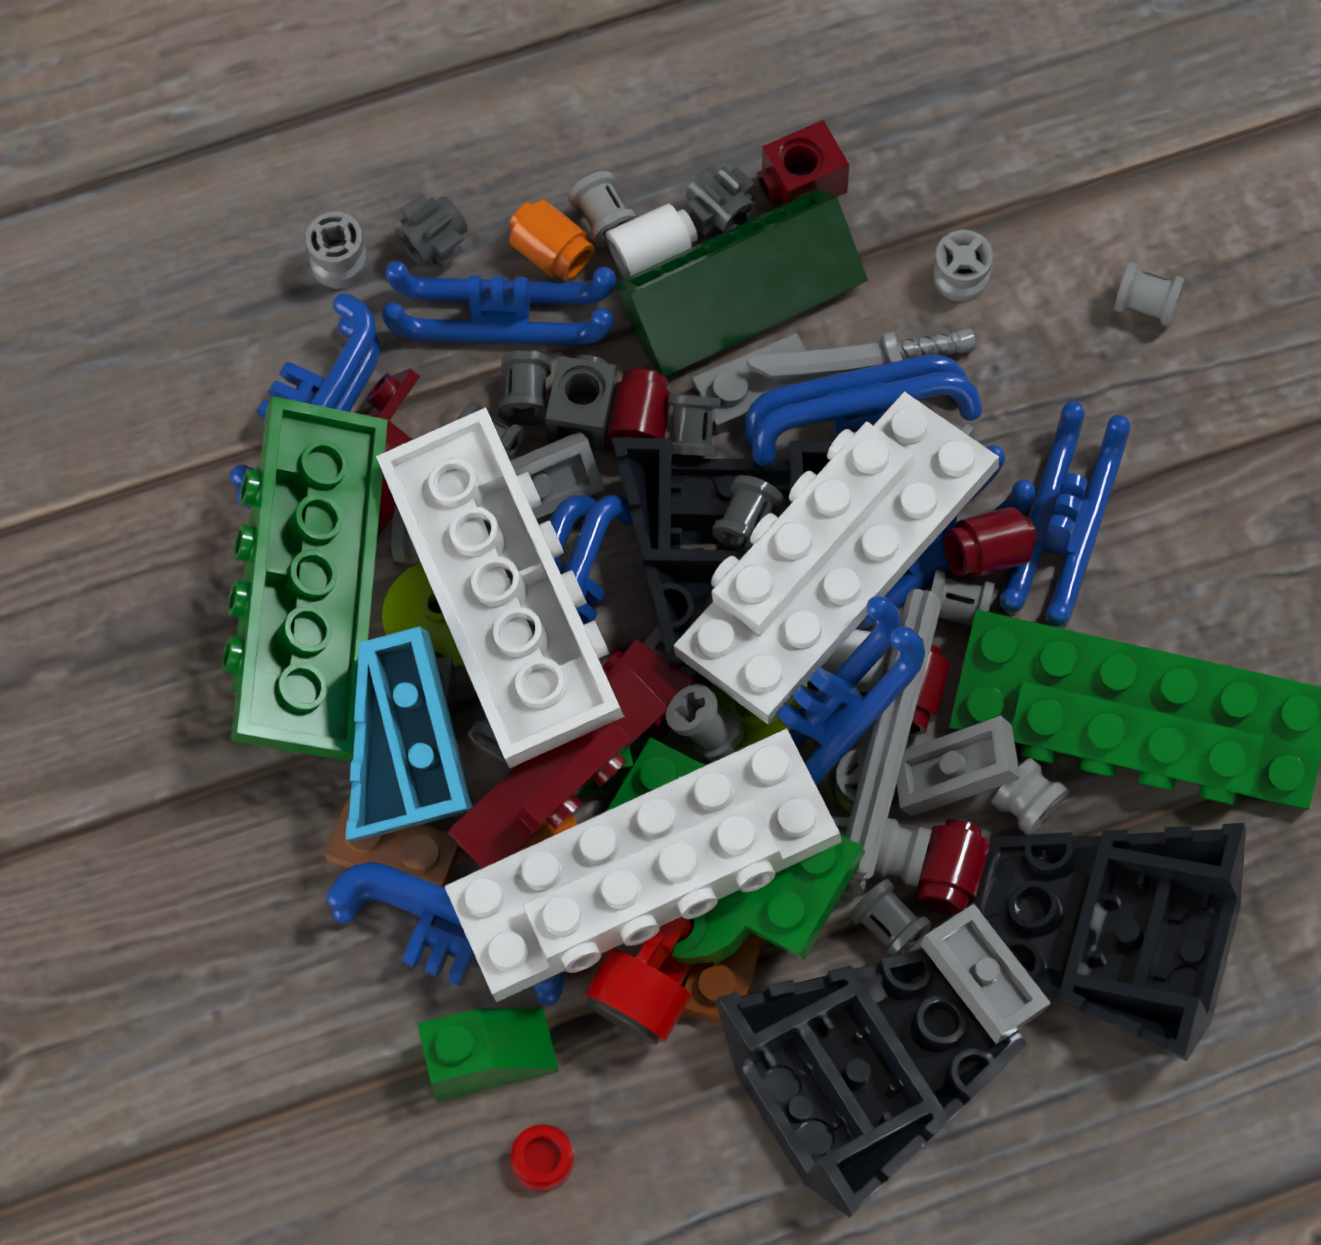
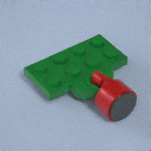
M650 737L607 811L706 765ZM840 835L841 843L776 872L774 879L762 888L751 892H742L740 889L718 899L713 909L699 917L692 919L679 917L660 926L658 933L643 944L636 958L618 949H610L584 993V996L588 999L586 1005L611 1023L650 1044L665 1043L692 997V994L681 984L693 964L713 962L716 965L736 953L750 932L805 960L857 869L861 858L865 854V850L862 845Z

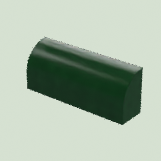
M816 189L615 283V287L643 350L656 370L666 377L865 283L868 279L838 198L820 189Z

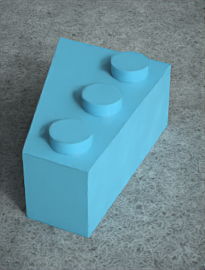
M419 626L360 642L354 722H356L354 753L350 769L349 821L346 824L345 841L358 842L467 813L474 804L430 633Z

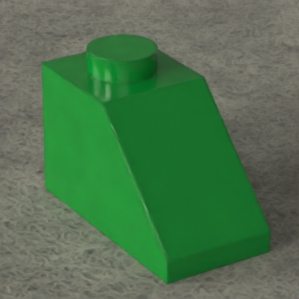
M477 1008L417 1023L430 1082L437 1102L559 1071L544 1009Z

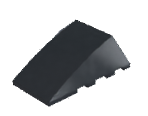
M612 437L614 454L670 667H690L675 656L673 645L713 602L712 590L715 587L711 585V580L719 565L729 556H734L740 560L749 551L729 548L712 535V528L716 520L723 519L734 495L730 487L735 476L755 477L777 488L782 493L784 499L779 509L773 510L771 513L779 518L792 503L789 500V494L796 481L807 471L818 475L830 462L827 454L833 442L790 441L788 460H775L772 465L762 467L754 459L671 458V439Z
M1245 823L1222 824V829L1193 830L1191 826L1165 827V832L1129 834L1127 829L1103 830L1102 835L1074 837L1072 832L991 836L989 839L990 849L977 896L971 905L975 904L1043 994L1187 1062L1210 1026L1241 907L1246 826Z
M923 948L881 958L880 962L855 969L851 965L830 970L826 976L794 983L792 979L768 985L767 989L742 996L738 992L717 997L716 1006L738 1079L802 1182L849 1218L1027 1045L1018 1030L996 1044Z

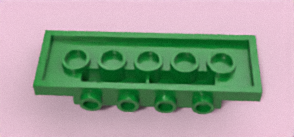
M272 396L266 405L261 460L255 470H246L240 491V504L251 506L249 525H240L234 546V559L245 562L243 581H234L228 602V615L239 618L237 637H228L222 658V672L233 674L231 691L236 692L231 741L350 762L353 760L359 643L367 641L369 634L383 472L376 456L385 453L387 419Z
M976 609L949 728L962 730L1002 716L1012 724L1014 743L1020 744L1018 756L1054 764L1057 752L1080 758L1078 770L1114 777L1116 766L1140 771L1138 783L1174 791L1176 780L1201 785L1198 797L1235 805L1236 796L1240 794L1306 810L1310 809L1321 760L1320 686Z

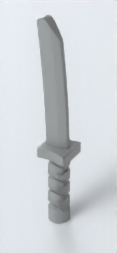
M970 328L957 330L952 333L936 334V336L928 335L919 339L910 338L903 341H896L895 333L890 332L884 333L879 343L811 351L751 355L747 360L746 366L749 370L769 378L854 371L922 355L949 356L956 353L972 352L975 350V337Z

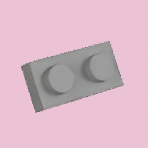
M797 333L692 377V389L696 396L721 398L720 407L714 409L713 429L716 435L744 424V419L750 405L761 394L777 387L821 378L819 374L769 378L747 368L746 363L751 355L806 351Z
M581 431L510 461L517 476L528 471L543 505L532 509L536 519L554 512L557 506L570 496H591L605 490L589 442Z
M998 716L906 749L897 779L900 809L913 817L1019 780L1020 774L1012 724L1002 716Z
M972 904L927 933L920 943L996 1044L1044 1013L1050 1005V1001L975 904Z

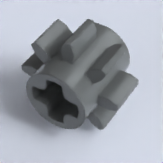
M717 167L705 169L692 181L686 193V197L689 200L687 206L693 210L689 214L693 224L707 236L712 231L720 235L750 221L756 211V205L753 203L755 197L750 193L755 184L738 167H735L730 172L725 167H722L720 170Z
M420 194L400 209L404 215V218L400 220L403 225L396 229V234L404 250L415 262L423 264L427 260L430 263L437 261L443 267L464 252L460 243L464 241L462 235L468 231V227L461 212L448 198L442 196L438 200H435L433 197L427 200L423 194Z

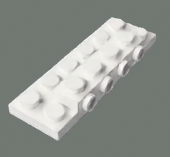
M906 392L894 402L874 426L866 421L856 433L845 429L836 437L827 454L830 462L818 475L807 471L796 481L789 494V500L792 503L779 518L773 513H769L760 520L752 532L750 542L753 546L740 560L734 556H729L719 565L711 580V585L715 587L712 590L713 602L673 645L675 656L768 725L778 716L777 711L785 703L789 704L794 698L793 694L801 685L805 686L810 680L809 676L817 667L821 668L868 615L866 611L868 600L873 596H885L999 468V456Z
M487 408L478 410L376 456L509 768L623 718L622 710L599 661V658L610 654L595 620L583 625L576 608L587 603L572 570L560 574L554 558L565 554L550 520L540 525L538 524L532 509L543 505L528 471L519 476L516 475Z
M784 729L444 887L495 1001L498 1002L565 970L569 973L585 970L598 962L602 953L623 943L627 946L643 943L655 936L660 926L679 917L685 919L699 917L713 909L718 899L741 889L742 892H751L762 888L774 879L776 872L835 846L842 841L840 832L788 730Z

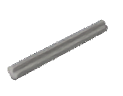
M912 589L907 594L901 616V626L911 628L922 638L925 657L922 667L913 681L873 725L845 834L846 838L862 845L865 850V854L851 877L853 879H870L873 876L942 605L938 594L928 590ZM895 647L892 651L888 670L895 664L900 655V651Z

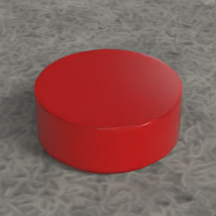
M546 1124L534 1125L522 1131L513 1142L510 1153L511 1165L516 1178L525 1187L539 1192L551 1191L562 1186L572 1174L575 1163L573 1147L567 1135L560 1129Z

